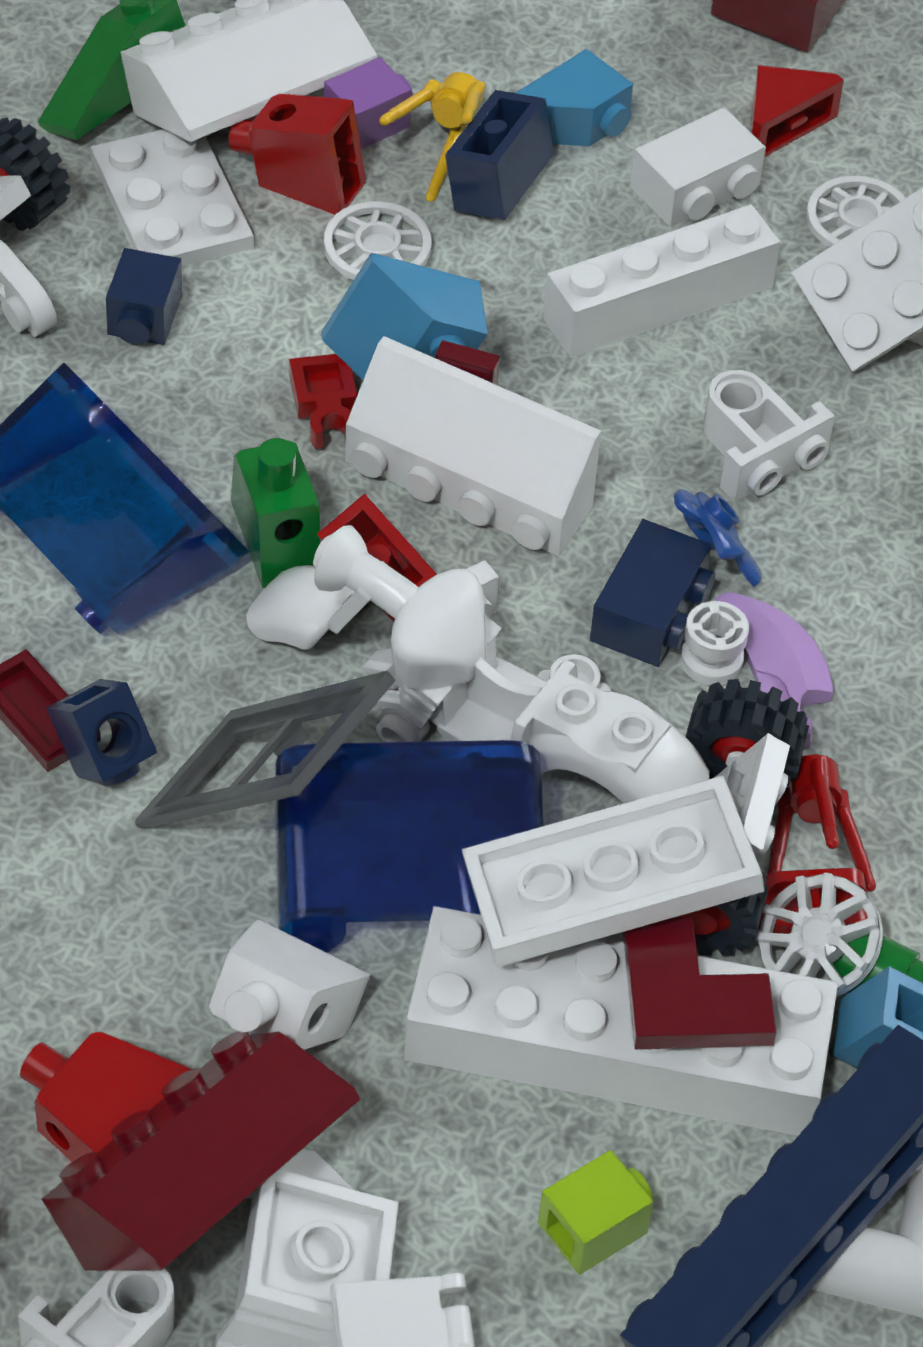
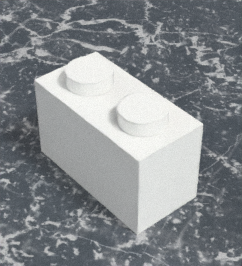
M723 107L635 148L630 187L670 227L689 218L691 220H699L706 216L714 206L733 197L737 199L745 198L760 185L766 147Z

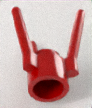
M813 754L803 756L798 774L795 779L791 778L789 787L785 789L778 801V816L770 853L768 874L782 870L792 815L794 813H798L799 817L806 822L821 823L826 845L829 849H836L839 845L835 815H837L855 868L864 874L867 891H874L876 889V882L850 810L848 792L840 787L838 764L832 758L825 755Z

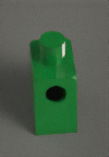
M272 438L264 441L259 447L240 450L234 455L231 504L262 588H266L273 579L287 569L302 565L313 566L316 550L321 543V539L317 535L320 532L319 504L296 443L281 438ZM282 522L283 527L290 525V539L282 540L275 536V530Z

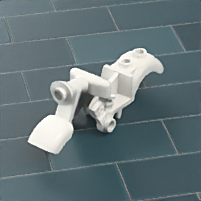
M352 525L342 526L332 535H328L323 539L316 550L313 566H295L281 572L259 594L247 611V626L256 637L267 642L286 643L304 650L312 648L328 629L338 634L369 601L394 617L391 648L375 651L363 665L365 673L371 675L388 670L396 680L377 702L381 714L376 730L382 741L397 751H406L409 747L418 745L429 732L430 724L428 720L430 719L437 726V731L442 735L444 746L455 752L459 747L466 749L475 755V763L485 769L492 764L514 777H517L522 770L532 775L554 769L569 770L596 781L608 789L623 804L709 780L710 771L692 743L675 726L642 702L627 695L603 691L578 679L576 664L566 659L551 678L545 681L497 657L495 637L502 628L485 615L483 589L475 574L466 569H450L433 576L418 587L383 561L381 562L368 554L364 540Z

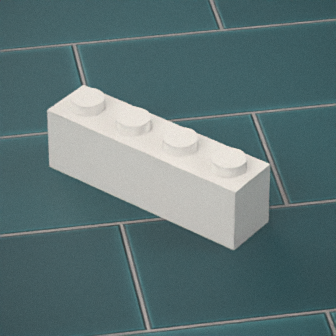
M750 204L547 273L543 319L571 358L772 288L781 242L753 205Z

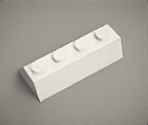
M237 0L234 8L218 14L204 13L196 15L188 20V26L172 32L162 31L145 35L139 40V45L120 52L134 115L190 142L258 115L272 96L277 94L307 95L324 88V81L378 58L377 53L344 0Z
M383 336L376 347L346 423L345 461L351 463L364 476L370 478L380 476L405 487L414 498L420 501L429 502L434 500L458 511L465 520L474 525L483 526L487 524L510 534L525 548L531 550L543 549L559 556L593 507L601 430Z

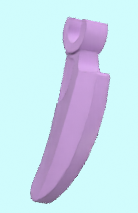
M727 592L720 594L715 601L727 602L736 606L745 614L748 620L749 634L744 654L755 681L761 682L760 691L768 693L772 686L781 690V701L792 697L799 703L797 712L807 705L832 701L833 685L828 664L817 643L799 623L777 608L745 595ZM808 716L806 725L809 726L804 748L810 747L812 737V724Z

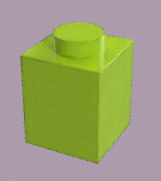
M610 1149L542 1190L538 1224L575 1271L581 1275L648 1233L653 1207V1195L641 1173L633 1167L627 1169Z

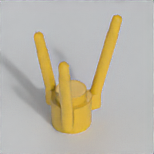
M451 73L445 77L442 83L434 79L428 80L422 90L396 105L379 118L380 124L387 126L425 102L430 101L436 121L440 125L449 128V135L426 193V200L428 201L436 200L447 175L445 154L467 125L472 122L473 116L483 101L486 89L485 84L468 73Z

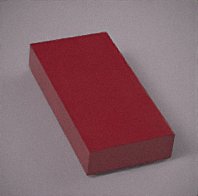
M25 649L0 664V719L42 767L49 772L69 759L46 708L67 697L68 694L31 653ZM100 730L97 734V743L101 741Z

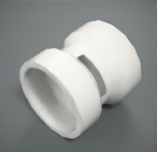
M721 601L704 602L691 610L686 620L681 665L685 673L693 680L704 685H711L716 682L723 685L727 684L728 680L737 678L743 667L744 648L747 645L749 623L741 610L734 605Z

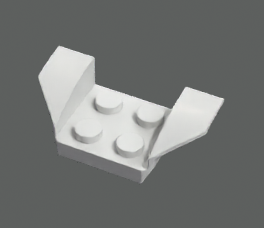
M302 1149L246 1197L252 1199L235 1312L217 1334L215 1347H337L330 1286L338 1282L384 1280L390 1278L399 1202L354 1190L315 1151Z

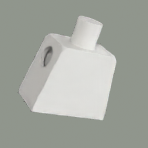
M258 919L252 923L231 947L211 998L209 1011L218 1018L228 1022L233 1029L239 1032L259 1034L280 1031L302 1049H308L346 1035L352 1025L370 974Z

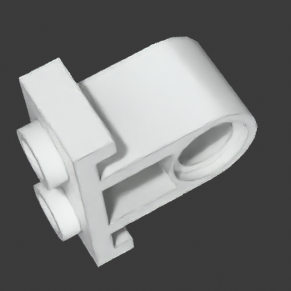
M729 370L720 373L712 380L709 386L703 423L704 433L707 438L725 456L720 488L734 502H737L752 493L760 496L770 492L783 476L800 467L804 470L816 467L829 452L835 415L818 401L810 406L808 419L804 421L755 374L744 370Z
M165 1268L163 1270L107 1271L56 1326L50 1322L49 1303L37 1295L18 1314L21 1347H162L174 1329V1286L171 1276ZM137 1301L146 1302L154 1306L142 1313H130L122 1309L126 1305Z

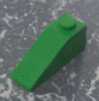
M119 0V5L101 16L38 120L39 126L49 133L78 140L130 104L131 98L120 52L139 45V40L145 35L162 31L172 32L185 27L177 0Z

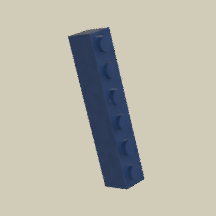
M898 1024L882 1043H875L867 1049L858 1064L857 1071L837 1093H830L819 1103L813 1114L812 1121L792 1143L784 1144L774 1153L769 1161L766 1172L746 1194L737 1196L729 1203L723 1212L719 1225L700 1246L692 1247L685 1252L678 1261L673 1276L652 1299L641 1302L634 1309L627 1321L626 1328L620 1334L625 1347H761L923 1162V1039Z

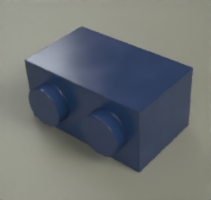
M494 90L474 116L472 122L467 125L445 154L454 211L506 220L554 155L546 98Z
M642 519L594 604L590 641L656 667L660 666L669 648L680 651L685 642L687 614L693 604L698 606L707 601L715 581L716 573L708 570L712 544Z

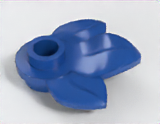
M677 490L674 493L675 506L683 513L684 519L699 540L712 544L711 549H716L721 559H734L749 583L753 587L757 586L762 579L761 571L754 558L738 538L734 526L739 522V518L731 505L717 493L710 498L703 492L693 495L686 490Z

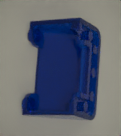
M65 362L0 424V511L21 529L76 588L75 592L82 600L74 607L75 610L100 635L108 627L118 635L231 570L250 552Z
M514 740L342 743L298 796L274 801L278 929L328 953L332 948L337 947L343 942L347 923L430 921L434 906L481 915L465 866L462 849L544 826L543 779L539 751L533 745ZM316 744L296 745L284 750L277 756L275 777L292 773Z

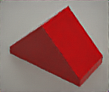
M758 65L752 101L750 132L766 147L764 158L835 119L838 116L844 79L836 73Z

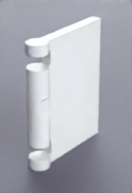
M450 1273L441 1276L333 1283L330 1286L337 1347H475L469 1306L457 1305L441 1308L439 1294L451 1295L464 1292L467 1289L465 1274Z

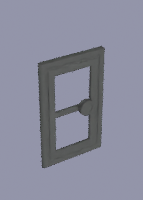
M387 670L231 710L135 820V825L139 828H149L298 796L396 680ZM342 713L292 773L248 783L272 753L278 759H282L295 752L304 744L309 733L301 723ZM280 728L230 787L188 796L238 738Z

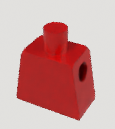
M277 94L270 98L253 121L246 119L233 124L231 127L229 147L234 152L253 156L258 185L260 187L336 215L341 210L349 207L366 183L353 100Z
M100 1031L91 1033L69 1058L44 1042L37 1044L26 1056L20 1069V1077L41 1090L34 1101L37 1131L72 1162L87 1153H98L114 1140L111 1131L118 1123L139 1111H149L164 1099L161 1093L163 1087L177 1076L191 1069Z

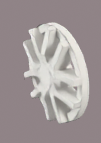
M855 175L834 178L820 185L812 193L807 207V223L810 232L821 242V245L825 248L831 247L890 209V207H884L888 199L896 205L906 197L895 187L875 178ZM847 188H859L856 195H850L844 190H842ZM868 189L873 190L879 193L880 195L875 200L871 197L865 196V193ZM830 195L838 202H840V204L838 205L829 200L824 199V197ZM816 208L828 215L817 218ZM834 225L839 227L832 233H828L824 229Z
M370 201L351 205L338 212L329 221L324 232V252L328 262L347 280L355 279L370 253L404 261L403 258H416L411 263L425 266L431 255V233L423 219L410 209L390 202ZM372 214L371 221L368 223L355 218ZM381 214L393 216L394 219L391 224L379 221ZM403 221L415 228V230L399 229ZM344 224L356 231V233L353 234L339 230V227ZM333 240L343 243L345 246L335 251ZM422 241V247L401 244L405 242ZM353 255L359 257L350 265L344 261Z
M831 873L809 877L804 875L795 877L796 882L782 890L771 904H766L763 909L764 917L756 936V940L759 942L761 960L765 969L789 973L803 957L805 962L799 975L815 978L822 966L830 979L838 982L836 996L842 995L863 981L878 959L883 939V927L879 911L870 896L857 884L848 879L832 875ZM822 887L820 907L813 908L810 890ZM836 888L849 892L853 897L836 905ZM795 897L798 899V913L784 909ZM864 908L868 919L846 926L843 921ZM779 919L792 923L791 933H772L776 920ZM870 934L866 952L861 958L848 945V942ZM772 945L787 947L776 963L772 953ZM844 953L857 966L852 972L842 978L833 962Z

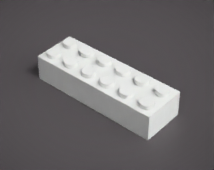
M434 906L406 1019L404 1060L798 1136L812 1121L813 1114L820 1103L838 982L697 956L700 975L769 973L777 1032L774 1046L634 1050L624 943L622 941L599 938L497 967L481 915Z

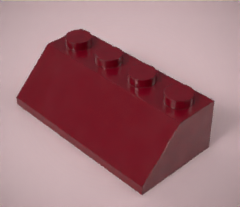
M236 1031L212 1047L210 1052L214 1058L199 1070L187 1071L167 1083L161 1091L164 1099L149 1111L143 1110L134 1113L118 1123L111 1131L114 1140L98 1153H87L69 1163L59 1174L62 1182L41 1200L85 1271L163 1270L361 1100L355 1088L280 1031L259 1034Z

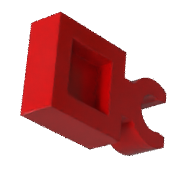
M337 354L290 358L289 378L298 419L310 418V442L315 449L323 448V432L328 429L341 431L345 436L344 440L346 442V423L357 398L352 369Z

